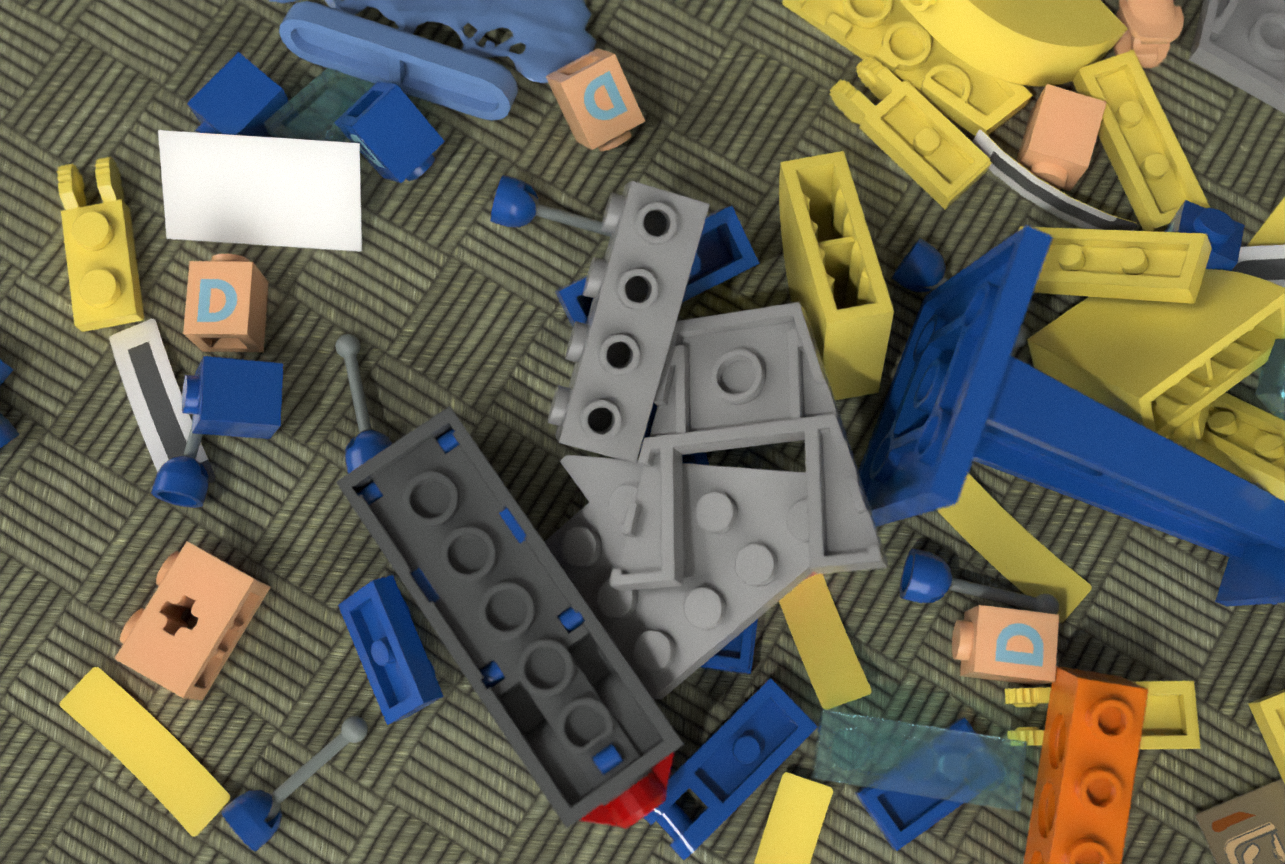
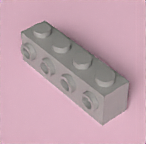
M631 181L624 186L622 195L614 192L611 193L601 225V231L611 234L605 258L603 260L593 257L583 290L584 296L593 298L586 324L575 321L567 346L565 359L575 362L569 387L557 386L549 411L547 423L557 425L555 437L559 443L636 464L710 205L709 203L635 181Z

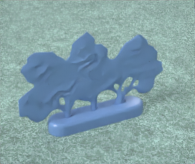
M268 0V1L278 2V3H288V2H294V1H299V0ZM325 0L328 6L316 2L303 1L294 4L288 10L279 29L281 39L288 49L308 62L374 84L378 81L397 84L405 94L491 121L501 120L508 115L518 93L516 80L509 70L503 65L487 58L508 56L514 62L516 70L530 81L544 84L548 82L547 75L566 66L570 61H575L594 51L593 49L596 44L595 39L585 31L592 13L586 7L584 0ZM367 6L377 8L387 19L394 21L399 28L395 29L356 16L355 14ZM427 21L438 22L453 28L460 36L464 46L459 50L414 35L413 33L416 27ZM468 23L477 30L471 38L467 37L464 32V25ZM507 28L513 32L511 38L496 47L495 43L491 41H486L484 47H480L477 44L485 33L491 30ZM520 42L526 45L525 51L521 54L509 52L511 46Z

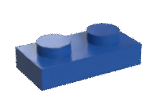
M393 575L372 580L338 605L387 725L408 718L444 697L436 679L434 667L426 655L411 619L409 607L402 598Z

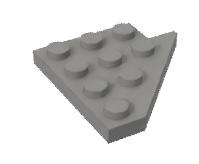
M566 455L560 460L589 503L544 543L653 700L663 699L814 572L810 568L806 473L682 463L684 586L619 591L610 586L612 569L619 568L626 536L621 531L628 503H634L643 466L638 463V460L635 464L617 458Z

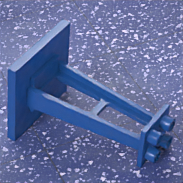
M1026 225L924 296L858 471L876 527L957 504L971 463L975 461L1229 557L1215 602L1229 607L1285 603L1284 501L1010 356L1052 241V236Z

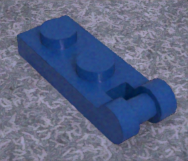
M770 678L669 778L666 801L643 818L650 825L656 821L673 839L669 846L684 861L818 726ZM689 788L707 806L693 821L675 803Z

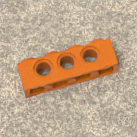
M1056 666V679L1051 685L1023 864L1122 863L1148 696L1147 688L1121 676Z

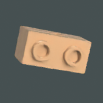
M187 541L180 552L175 551L161 566L156 578V584L159 587L146 608L137 610L125 624L120 636V642L123 645L114 659L182 698L203 701L271 587ZM186 608L190 609L191 613L198 618L197 624L193 629L187 628L188 624L181 619L182 613Z

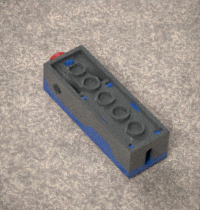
M450 406L336 481L566 828L577 821L627 829L666 801L674 753L676 749L683 745V742Z

